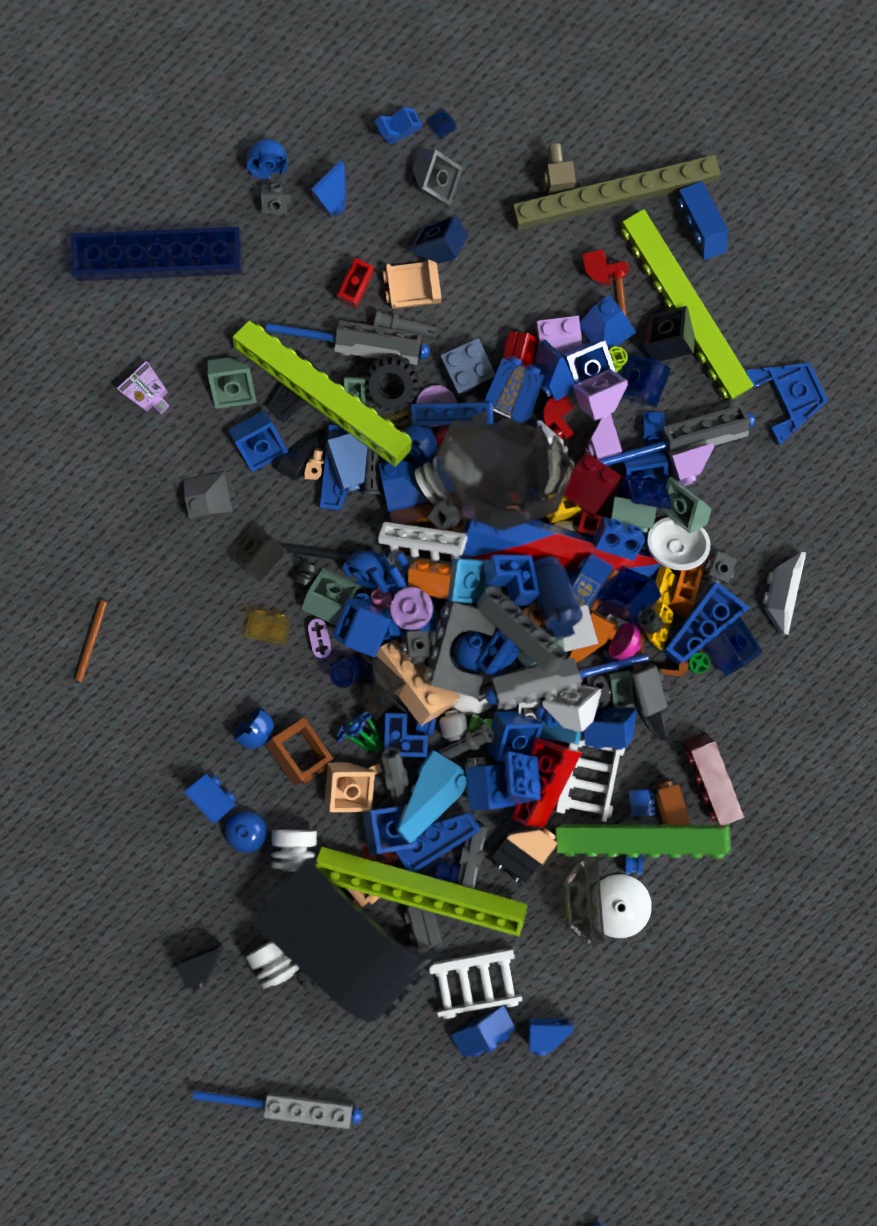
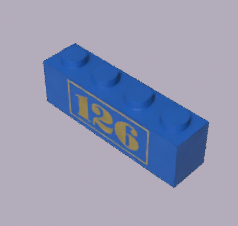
M592 553L588 559L583 558L578 567L581 570L578 576L573 575L570 580L579 605H588V609L613 569V565Z

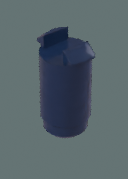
M552 556L540 557L533 564L539 589L536 601L545 626L548 630H551V637H570L575 634L573 626L580 622L583 617L582 610L567 571L562 566L560 560Z

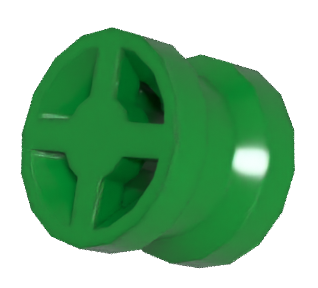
M695 653L688 659V668L692 673H704L710 667V659L704 653Z

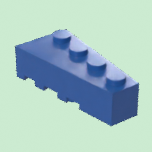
M718 582L711 583L661 652L677 664L684 663L724 628L733 623L741 614L750 609V607Z

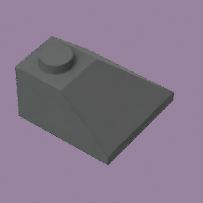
M436 149L418 150L412 170L419 188L443 204L451 206L463 167Z
M225 472L184 480L185 501L190 520L195 521L233 513Z

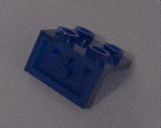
M625 475L617 493L618 498L631 499L633 504L671 510L673 506L665 482L659 479L642 478L638 475Z

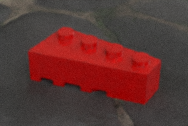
M535 738L530 756L538 757L540 800L523 804L517 803L512 819L527 826L544 828L583 752L551 740Z

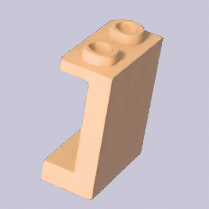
M428 260V262L398 266L386 264L387 270L383 271L384 283H389L390 290L386 291L387 304L391 303L392 309L441 303L436 262Z

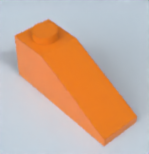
M705 561L693 569L678 571L677 582L673 589L671 603L668 606L675 614L686 617L694 606Z
M596 611L593 612L591 620L598 644L572 650L569 658L574 657L577 664L609 640L612 641L618 632V629L615 628L618 623Z

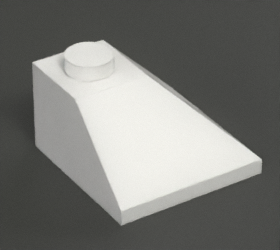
M580 685L577 691L558 693L553 698L545 699L542 705L563 728L576 732L583 731L594 720L601 689Z

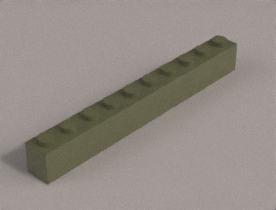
M716 155L513 204V215L517 231L677 192L703 181L704 185L718 181L721 173Z

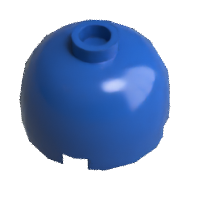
M258 140L252 143L247 151V170L251 171L252 176L260 179L272 178L269 175L272 173L280 172V175H282L288 167L286 151L275 140Z
M411 425L406 427L403 432L407 433L412 440L409 454L416 458L413 462L423 466L425 463L432 461L437 451V441L433 431L427 426Z
M373 550L354 552L342 567L344 573L349 578L353 575L359 579L356 581L357 584L372 590L379 587L372 577L370 570L377 567L383 579L385 577V570L377 559L379 554Z
M469 631L457 639L453 650V659L462 671L470 674H480L483 672L476 662L491 638L483 633Z
M257 707L250 713L252 717L245 723L243 721L233 736L237 743L247 749H257L262 745L266 746L265 744L273 738L274 722L271 716L263 708Z
M240 811L233 815L225 828L226 840L229 845L242 853H250L259 849L266 841L268 834L267 824L263 817L252 811Z

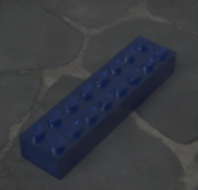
M239 227L71 234L72 275L77 281L243 274L242 233Z

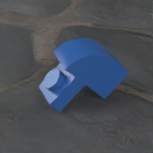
M403 107L391 117L379 116L374 120L378 133L383 139L387 140L388 144L398 142L423 127L414 108Z

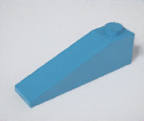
M433 750L419 768L418 774L420 776L416 786L413 785L411 789L412 797L409 804L405 805L396 828L408 843H412L461 796L468 786L467 775L461 767Z

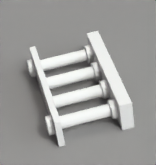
M384 522L378 539L379 543L390 546V553L387 558L390 565H396L398 571H402L403 569L395 556V553L399 551L398 546L410 548L411 556H405L410 566L415 560L420 559L427 560L430 563H445L453 566V559H460L459 555L463 553L467 534ZM418 549L430 551L431 559L420 558ZM439 552L451 554L452 562L440 561Z
M581 734L579 745L568 744V747L578 750V747L585 746L584 735ZM602 748V750L614 752L612 764L579 758L575 768L580 766L609 772L608 785L576 779V776H572V772L556 803L555 811L565 813V809L574 808L601 814L600 820L606 822L607 818H611L613 806L610 805L619 757L624 755L625 749ZM577 787L606 793L603 806L572 800L571 797H568L570 788Z
M513 948L435 962L430 968V974H435L438 977L443 1008L438 1009V1017L443 1016V1019L456 1017V1013L506 1004V1007L519 1005L518 1002L522 1001L521 994H514L509 967L510 959H514ZM498 962V965H501L506 996L494 999L488 967L490 966L489 963ZM477 966L480 969L485 1000L473 1003L467 971L469 970L468 967ZM456 970L460 977L464 1004L452 1007L446 975L448 971Z

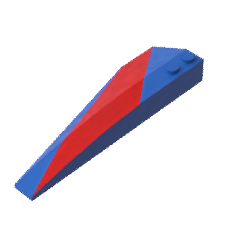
M473 502L463 533L467 534V541L462 555H459L460 559L489 560L493 555L532 556L533 562L540 557L552 556L560 560L568 576H578L581 571L578 567L583 558L588 559L592 553L613 565V568L619 571L615 579L656 580L659 568L663 566L650 554L639 551L635 561L595 549L593 537Z

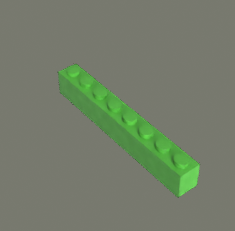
M561 824L556 827L557 853H564V856L567 857L577 856V853H585L586 857L598 856L599 853L605 854L606 857H616L618 854H626V857H638L639 854H647V857L654 858L660 857V854H668L670 858L681 857V854H689L690 858H701L703 855H711V858H723L724 855L730 852L729 825Z

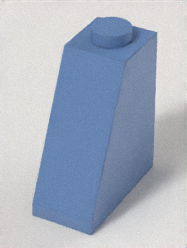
M350 433L328 440L326 446L341 491L347 489L349 493L360 489L359 485L364 483L367 446Z

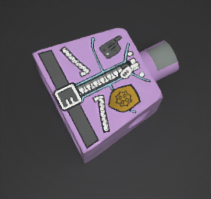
M147 361L117 388L124 396L146 412L154 407L162 414L169 408L168 403L163 399L168 391Z

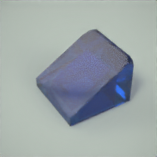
M441 109L426 120L440 140L457 129L453 118L444 109Z

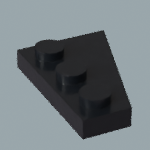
M301 351L298 352V357H300L302 360L305 359L312 364L313 368L319 371L317 367ZM282 384L276 391L268 408L284 423L306 401Z

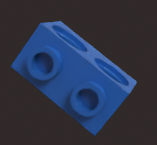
M603 517L593 536L595 549L635 561L645 542L644 534L640 527L621 523L614 518L608 519Z

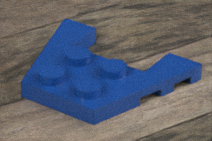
M811 363L748 369L745 371L754 385L752 389L766 382H773L790 418L770 428L778 445L782 444L828 401Z

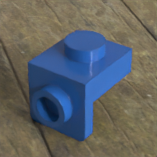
M643 412V445L661 442L663 439V427H665L664 412Z

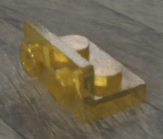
M255 609L253 613L248 612L245 638L287 645L291 620L286 619L287 615L274 613V617L266 616V611Z

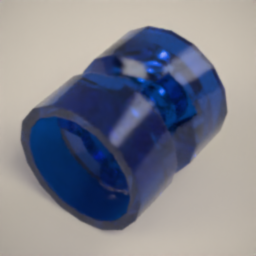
M345 656L332 665L329 674L330 679L338 687H349L363 676L364 666L362 661L356 656Z

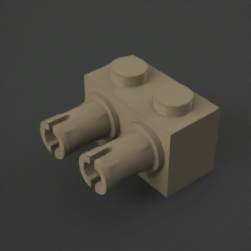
M561 144L549 145L547 171L544 172V178H542L543 190L548 192V196L574 190L576 179L573 161L563 162Z

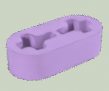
M314 619L308 625L312 651L316 657L326 658L332 651L328 628L323 620ZM317 622L320 626L323 625L324 629L320 630L321 637L319 638L316 631H312ZM318 640H322L323 645L328 646V650H325L324 655L316 651V648L319 647Z

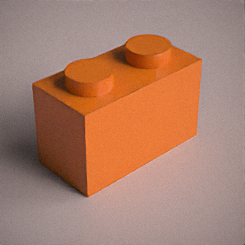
M423 559L415 560L408 569V587L421 589L429 596L448 599L452 566L445 563H430Z

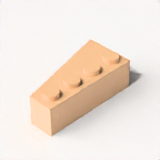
M396 639L381 646L377 656L372 658L373 663L421 726L452 709L461 698L456 692L424 684V672L427 666L423 663L411 664V661H404V655L400 653V642Z

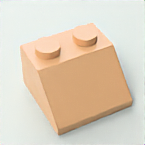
M328 763L324 802L329 812L371 811L375 771L351 763Z
M535 828L509 832L506 835L507 839L541 864L544 863L557 845V842L554 840L556 836L545 828L542 831Z

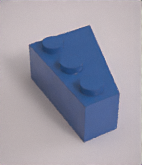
M703 181L679 190L678 207L685 214L686 222L693 233L703 260L727 252L728 228Z

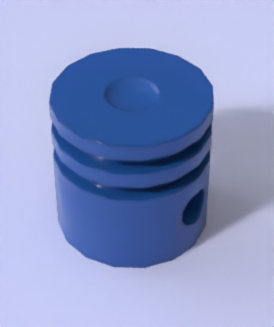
M654 789L628 790L629 805H631L629 810L632 812L629 813L630 816L655 815V812H653L655 807L652 806L654 804Z

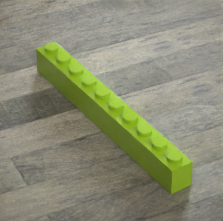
M645 209L623 221L620 232L626 241L629 240L632 244L631 250L636 258L640 257L642 260L644 272L648 276H652L655 281L653 286L656 291L662 293L665 297L664 303L667 309L688 307L695 335L694 346L698 351L696 353L702 364L705 363L709 368L707 371L712 381H717L720 386L718 390L724 399L727 398L730 402L750 390L754 386Z
M248 321L233 336V344L236 350L394 467L411 451L412 440L407 433L400 432L389 420L381 418L373 408L366 407L355 395L351 396L340 384L332 382L324 372L317 371L309 361L298 357L293 349L286 348L275 336L268 335L260 325H255Z
M322 847L316 860L318 863L315 867L334 885L520 936L528 904Z

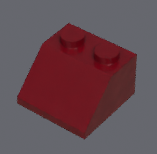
M586 453L569 475L559 494L594 517L616 489L621 475Z

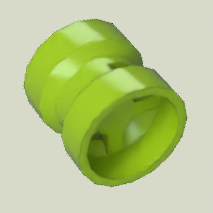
M614 346L609 350L615 371L618 373L627 362L628 356L623 348Z

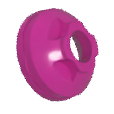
M632 623L622 625L614 639L610 642V656L618 660L633 657L641 647L639 629Z

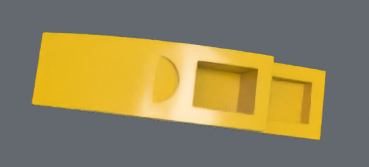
M660 566L655 585H647L644 599V608H654L663 620V626L657 633H647L649 640L659 650L664 649L669 628L673 621L674 612L668 606L671 603V596L677 582V576L665 566Z

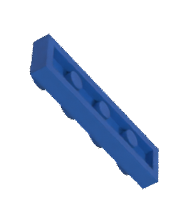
M493 402L411 404L412 425L493 424Z

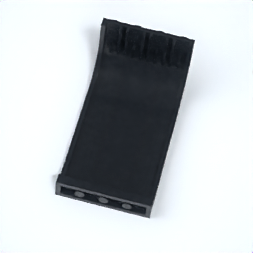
M311 857L304 861L252 924L341 1008L359 1019L377 1021L384 1014L388 1016L396 1008L394 1002L397 999L402 1001L409 993L407 990L410 984L415 986L423 977L420 973L424 968L428 971L436 962L433 958L438 952L431 947L426 953L418 954L398 944L315 867L318 862Z

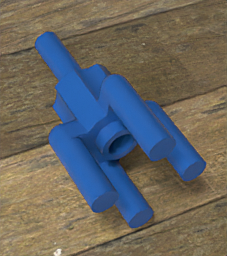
M403 551L395 553L403 569L402 571H398L396 565H390L384 553L377 556L387 575L386 581L377 567L372 568L370 573L382 593H387L391 590L394 597H396L395 595L398 591L408 588V569L410 564Z

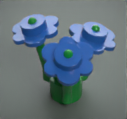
M369 709L362 710L356 718L351 719L345 726L341 725L335 734L337 736L336 742L339 744L346 737L366 751L370 750L373 754L381 751L385 745V741L381 738L383 734L371 720V717L377 713L376 709L371 711ZM365 721L368 722L374 734L372 732L366 734L362 731ZM360 734L364 738L363 742L355 738L353 735Z

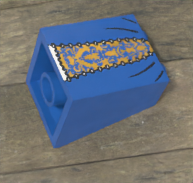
M510 356L509 358L502 359L484 402H493L494 411L522 423L531 417L545 375L540 373V368L533 365L527 367L521 364L522 360Z

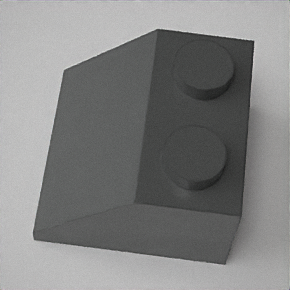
M651 665L630 671L640 712L645 717L668 708L666 702H669L667 690L662 689L661 681H664L661 668L657 669L656 665Z

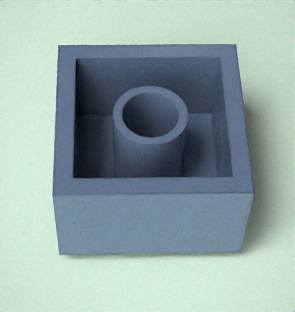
M479 338L441 355L442 365L457 397L487 385L494 380L496 374Z

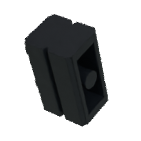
M507 837L503 839L491 856L494 860L492 864L501 871L506 868L511 872L510 877L519 884L521 881L527 883L540 865L539 861L519 848Z

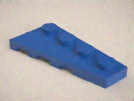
M329 425L327 441L349 433L340 426ZM326 446L319 508L340 511L348 491L347 489L341 491Z
M471 812L463 813L432 823L416 838L417 847L395 852L408 871L416 872L481 831V828Z

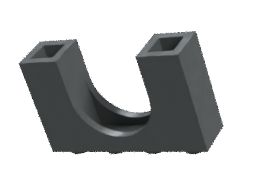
M446 601V604L441 609L442 619L440 626L435 631V645L430 650L429 667L424 672V684L478 698L483 677L458 670L450 659V645L453 639L463 631L472 630L494 636L497 627L478 609Z

